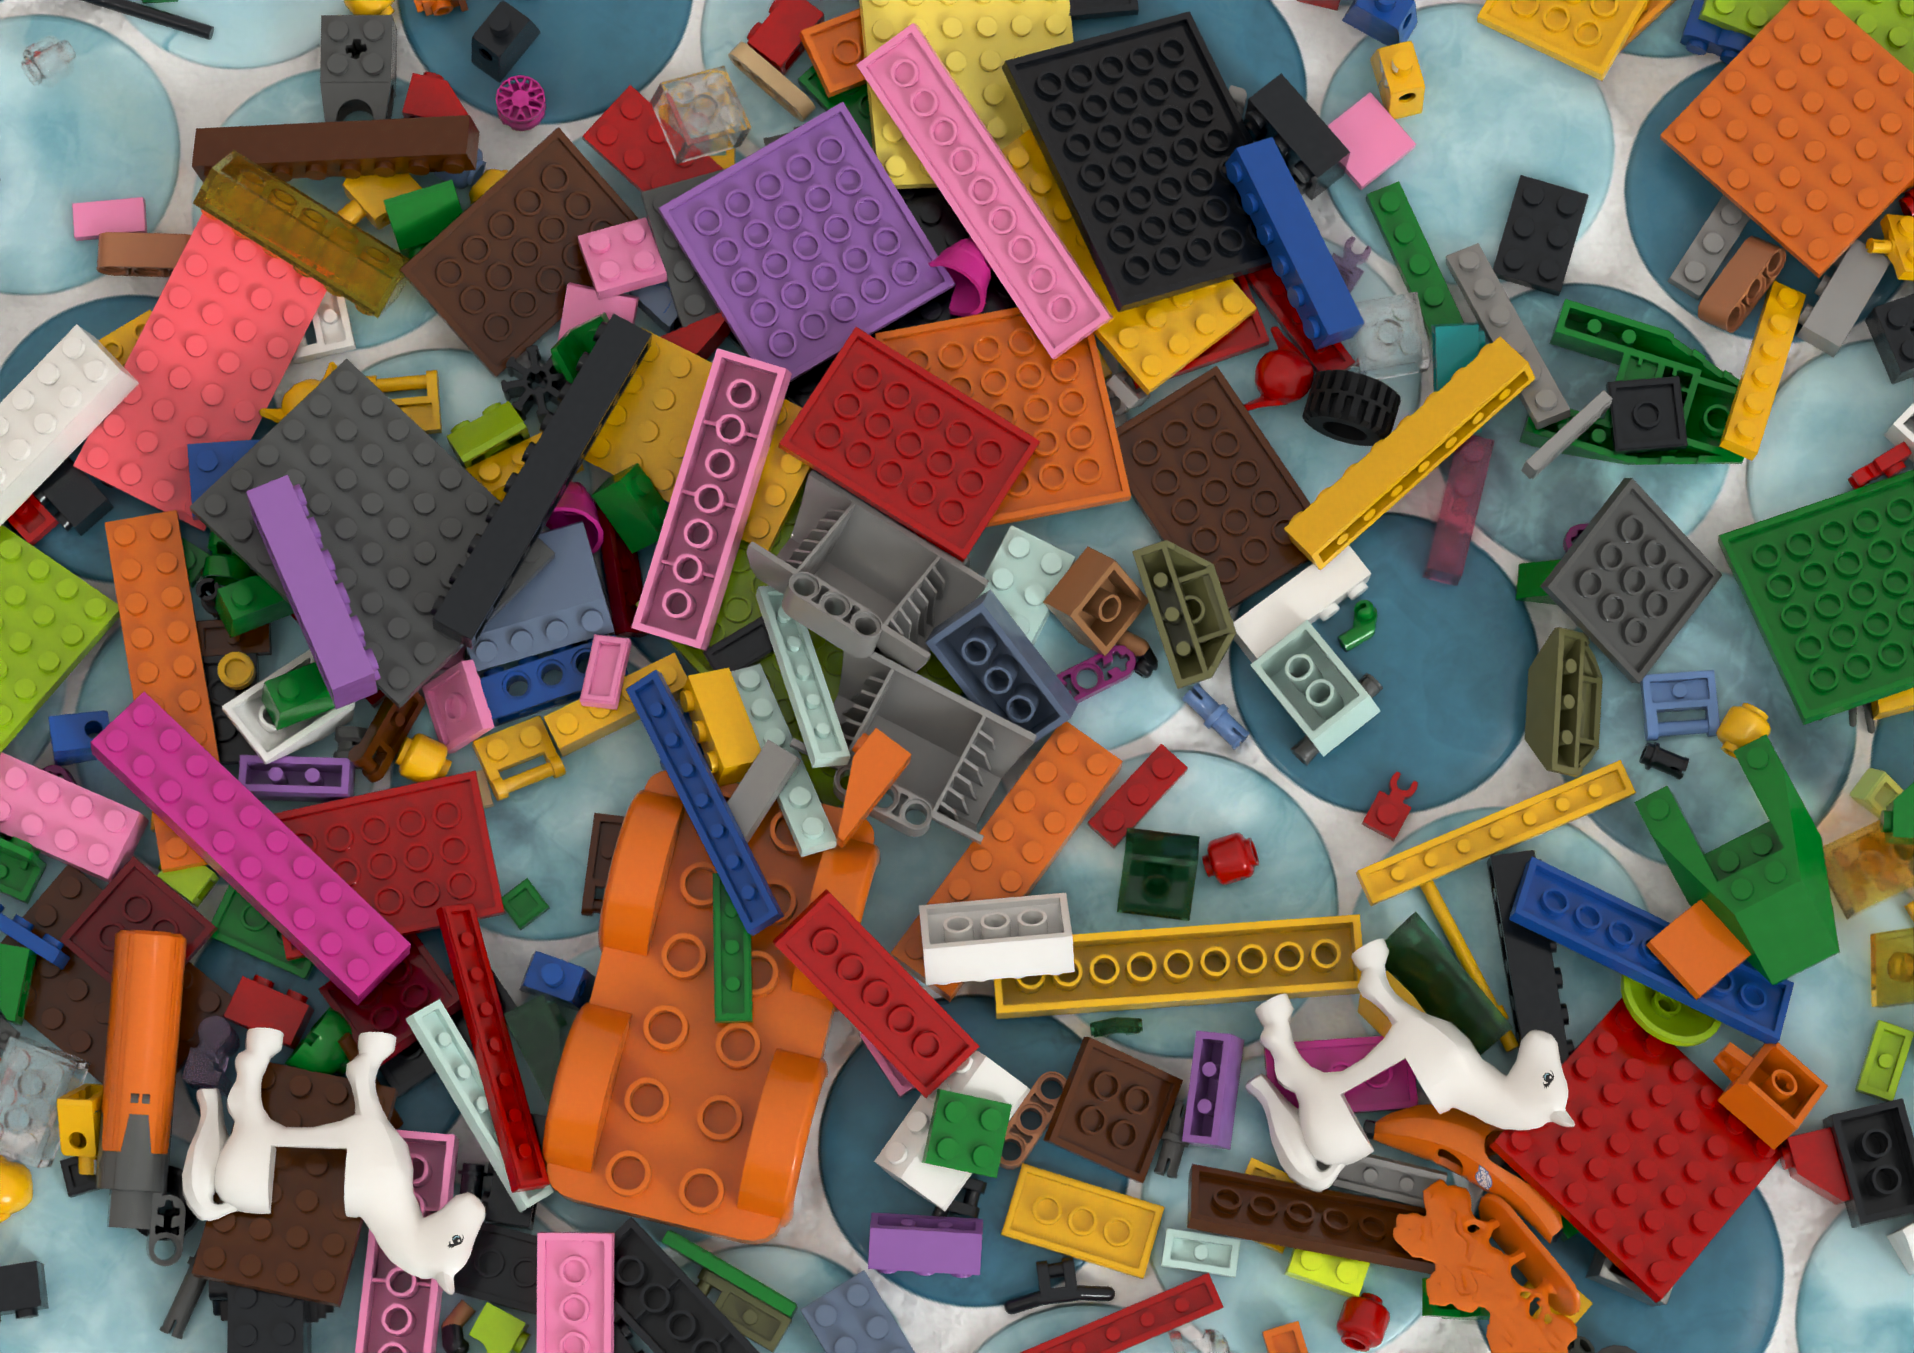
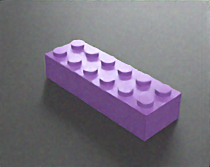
M286 475L246 491L253 520L335 708L339 709L377 693L376 681L381 679L377 660L371 648L367 650L363 648L366 646L363 628L357 615L349 616L352 613L349 605L350 599L343 583L335 584V581H338L334 571L336 568L328 549L320 550L324 548L320 539L322 536L314 517L307 519V516H309L306 507L307 501L300 485L293 486L289 476Z

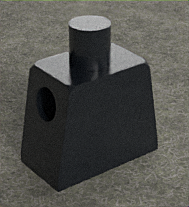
M502 0L472 37L471 61L475 66L500 83L541 32L528 17Z

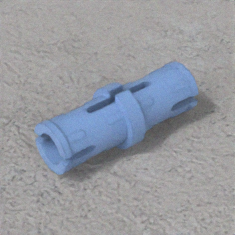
M1199 683L1195 684L1192 687L1193 690H1189L1182 700L1205 720L1204 725L1208 729L1213 728L1235 750L1240 746L1239 743H1243L1250 735V732L1245 730L1227 712L1229 708L1224 703L1219 705Z

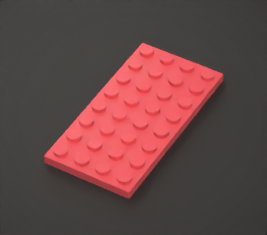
M204 210L124 365V368L139 384L87 437L73 467L162 512L177 510L180 521L204 532L207 526L201 520H193V515L190 511L192 501L187 444L252 439L262 419L259 410L268 407L334 276Z

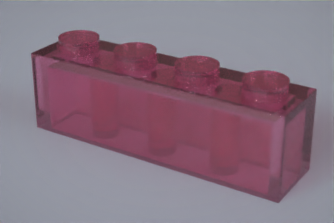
M1472 435L1452 453L1422 578L1454 586L1458 585L1463 574L1495 440Z

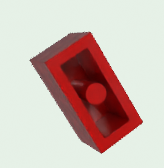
M775 0L769 9L770 15L762 24L760 22L756 23L747 36V44L783 75L788 72L806 50L799 36L801 30L825 22L824 13L807 0Z
M256 974L252 980L242 976L224 1013V1017L228 1021L246 1029L259 1027L280 1030L284 1033L282 1045L294 1050L299 1044L314 1012V1009L306 1004L308 997L288 989L286 995L273 989L274 982Z

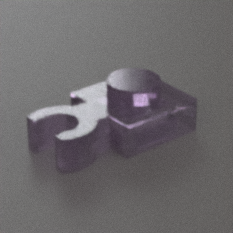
M1353 236L1348 238L1344 245L1343 258L1335 253L1332 255L1350 294L1364 273L1363 270L1356 266L1365 263L1371 253L1370 246H1367L1362 254L1353 253L1351 247L1356 239Z

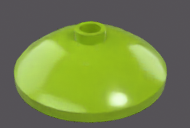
M1623 974L1621 975V994L1627 1010L1641 1028L1653 1037L1672 1045L1695 1046L1709 1040L1720 1028L1722 1022Z

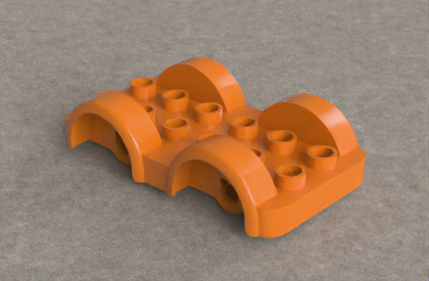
M665 770L650 777L645 785V789L640 790L634 796L619 832L608 873L599 920L598 941L602 955L590 1002L585 1003L576 1014L560 1058L546 1117L542 1156L551 1186L567 1200L718 1238L756 1245L768 1242L776 1237L782 1227H786L793 1218L794 1201L804 1152L820 1091L825 1078L828 1076V1066L823 1056L834 1012L839 1011L772 941L826 889L861 924L877 865L880 864V850L875 844L874 830L869 821L865 819L843 848L836 843V848L801 857L778 802L775 800L749 840L748 846L784 917L756 935H751L753 1022L715 1023L712 873H717ZM738 783L719 786L726 802L729 801L738 787ZM821 803L837 839L843 808Z

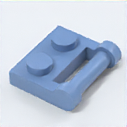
M1714 670L1646 675L1640 682L1646 741H1655L1661 736L1704 733L1707 734V737L1717 736L1716 731L1720 726ZM1705 709V719L1658 722L1657 712Z

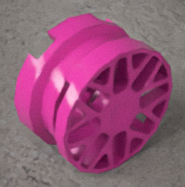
M518 75L502 82L497 89L496 106L498 117L503 124L508 125L512 130L526 131L537 126L544 118L546 110L544 90L536 80L528 76ZM515 80L516 83L511 84L510 81Z

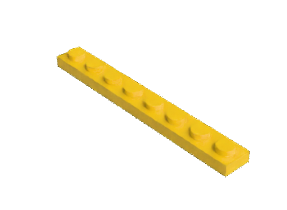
M1621 760L1360 869L1356 872V875L1370 906H1373L1629 798L1636 791Z

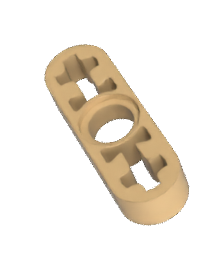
M740 42L728 54L732 63L796 119L804 121L815 110L814 103L803 91L746 43Z

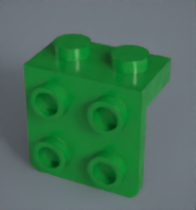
M0 834V892L28 904L47 864L38 857L40 851L32 848L33 845L14 836L9 842L6 836Z

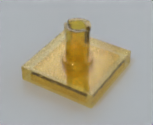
M1914 927L1870 934L1872 1007L1887 1008L1914 1004Z

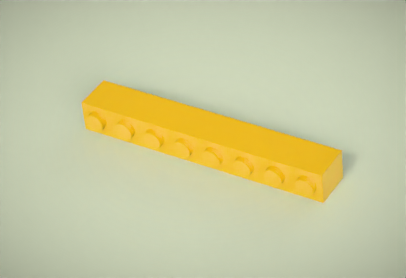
M1501 336L1493 343L1485 345L1472 362L1466 367L1458 369L1445 386L1439 391L1431 393L1426 398L1424 404L1412 415L1404 417L1390 435L1385 439L1377 441L1363 459L1349 466L1335 484L1322 490L1308 508L1292 517L1289 524L1284 528L1292 543L1319 570L1323 569L1536 379L1529 362Z

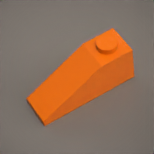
M877 728L874 729L870 736L863 733L852 748L855 755L852 760L837 836V845L841 848L850 840L911 760V753Z

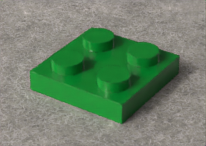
M937 1089L922 1163L997 1178L1012 1105Z

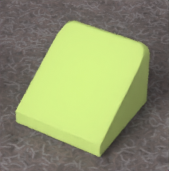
M1869 768L1850 792V796L1880 819L1881 811L1886 810V806L1904 790L1885 771Z

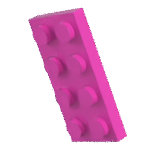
M1372 1036L1294 1042L1302 1058L1311 1067L1322 1072H1339L1363 1059L1384 1037ZM1264 1047L1266 1077L1291 1104L1299 1109L1295 1093L1283 1088L1278 1083L1274 1059L1270 1051ZM1406 1059L1344 1093L1354 1113L1395 1111L1418 1105L1416 1076Z

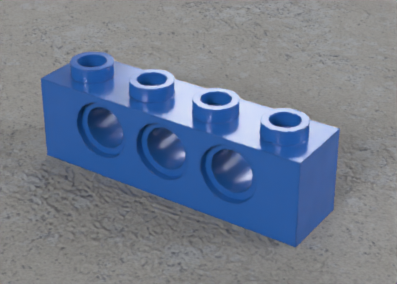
M593 638L588 639L586 644L573 647V644L554 649L552 651L553 655L540 659L537 655L526 657L518 661V666L504 670V667H496L484 672V677L480 678L481 686L488 708L491 711L494 727L580 699L585 673H581L578 670V666L582 660L589 658ZM558 670L562 672L561 681L555 685L546 684L543 679L548 671ZM523 681L528 684L527 691L523 695L512 696L509 694V688L513 683Z

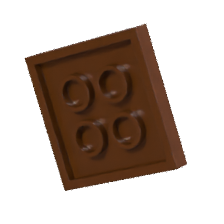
M1084 1037L1043 1140L1137 1183H1144L1183 1080L1091 1037Z

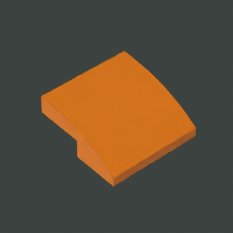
M1702 900L1691 906L1646 944L1651 952L1696 1000L1716 986L1727 974L1737 968L1751 955Z

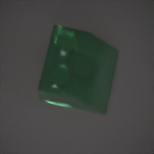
M1127 828L1117 912L1189 921L1198 865L1200 836Z

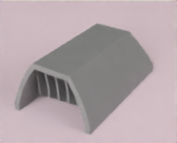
M813 470L809 473L801 506L791 537L777 556L753 541L747 548V556L753 573L758 579L784 595L782 608L789 617L851 656L866 658L872 655L873 652H876L915 673L929 661L931 649L925 642L933 629L973 602L985 590L989 582L986 578Z
M843 651L839 692L833 705L851 756L848 765L830 767L836 770L833 781L835 796L844 803L847 790L842 788L840 781L842 778L850 776L852 760L855 755L852 748L863 733L870 736L874 729L877 728L912 755L908 766L886 792V794L891 796L893 803L887 808H881L876 805L869 816L911 837L924 835L930 829L931 821L933 820L981 844L984 836L977 833V824L1002 778L1033 745L1037 735L876 652H873L872 655L866 658H856ZM793 738L790 747L808 756L805 744ZM911 810H919L925 815L926 820L920 825H914L907 821L905 815Z

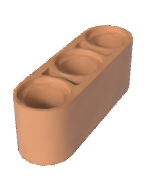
M130 232L99 234L97 271L113 276L170 277L191 235Z
M1756 236L1748 237L1700 301L1698 307V317L1700 320L1729 333L1735 332L1783 269L1786 262L1785 249Z
M1049 1071L1042 1074L1035 1082L1009 1121L1004 1143H1016L1020 1147L1021 1154L1013 1161L1005 1160L1001 1156L1000 1167L1006 1170L1019 1168L1046 1131L1060 1096L1056 1099H1048L1042 1094L1041 1087L1045 1082L1055 1081L1061 1086L1063 1091L1067 1080L1062 1074ZM1029 1111L1035 1112L1040 1116L1042 1123L1037 1129L1028 1130L1022 1126L1021 1116Z

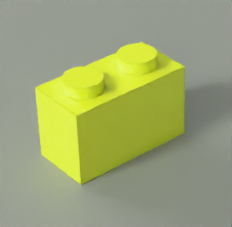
M1293 1248L1284 1275L1349 1298L1352 1296L1359 1297L1370 1263Z

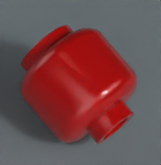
M1239 832L1210 841L1207 847L1208 855L1202 856L1203 865L1208 877L1215 876L1222 885H1228L1251 877L1254 874L1255 866L1259 865L1258 854L1252 839H1246Z
M1362 1293L1361 1296H1352L1344 1302L1336 1325V1330L1341 1336V1341L1344 1345L1357 1351L1367 1352L1370 1348H1375L1382 1343L1390 1322V1313L1382 1305L1383 1301L1381 1298L1370 1293Z

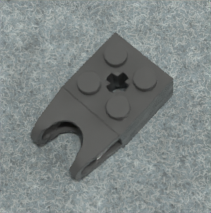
M321 15L320 86L325 122L344 121L347 115L355 111H365L371 114L374 120L391 119L394 98L396 96L397 28L393 16ZM360 54V58H353L355 55Z

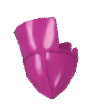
M968 237L946 248L936 259L928 263L930 267H945L953 279L956 287L949 305V313L960 317L977 315L983 311L992 270L973 239Z
M571 482L546 526L551 530L583 521L590 547L594 554L603 543V529L598 519L597 508L586 488L579 482Z

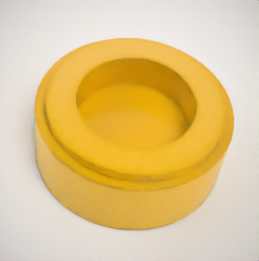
M242 652L228 653L218 664V676L223 684L230 689H244L255 678V665L250 657Z

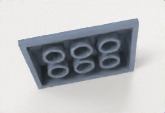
M583 521L541 532L538 538L555 553V558L488 622L473 649L467 647L470 660L473 659L477 672L594 638V634L605 635L615 632Z

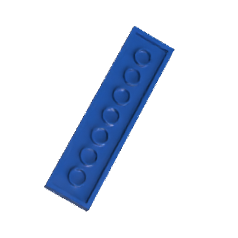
M1533 856L1526 863L1509 920L1763 1043L1776 1044L1780 1040L1794 986L1793 982L1786 979L1773 986L1745 960L1727 974L1716 986L1696 1000L1646 946L1651 939L1670 924L1669 922Z

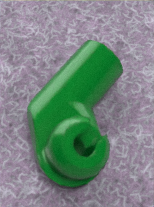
M1361 600L1356 603L1354 607L1353 628L1337 637L1345 652L1350 651L1375 634L1378 614L1376 608L1369 600Z

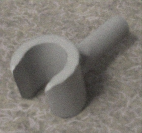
M1231 85L1229 93L1242 117L1247 92L1243 88Z

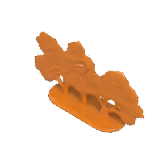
M1439 1179L1423 1191L1426 1209L1425 1216L1418 1213L1397 1215V1227L1393 1228L1395 1241L1411 1257L1422 1258L1435 1264V1271L1426 1279L1429 1304L1438 1306L1453 1304L1458 1310L1469 1313L1474 1312L1478 1307L1485 1308L1490 1313L1486 1337L1491 1353H1568V1345L1577 1338V1326L1564 1315L1572 1316L1579 1312L1581 1302L1576 1285L1504 1199L1489 1193L1482 1196L1478 1205L1481 1219L1479 1220L1475 1218L1471 1211V1195L1468 1190L1457 1185H1447L1444 1180ZM1470 1225H1476L1480 1228L1473 1233L1468 1231ZM1490 1237L1494 1239V1241L1505 1252V1254L1501 1250L1491 1246V1244L1489 1243ZM1514 1264L1535 1289L1523 1287L1516 1282L1511 1274V1268ZM1527 1291L1531 1295L1526 1299L1520 1296V1293ZM1538 1297L1540 1300L1536 1303L1539 1307L1542 1306L1539 1317L1535 1319L1530 1315L1529 1310L1530 1303ZM1550 1306L1560 1314L1552 1313ZM1546 1314H1549L1552 1318L1551 1323L1546 1324L1544 1322Z

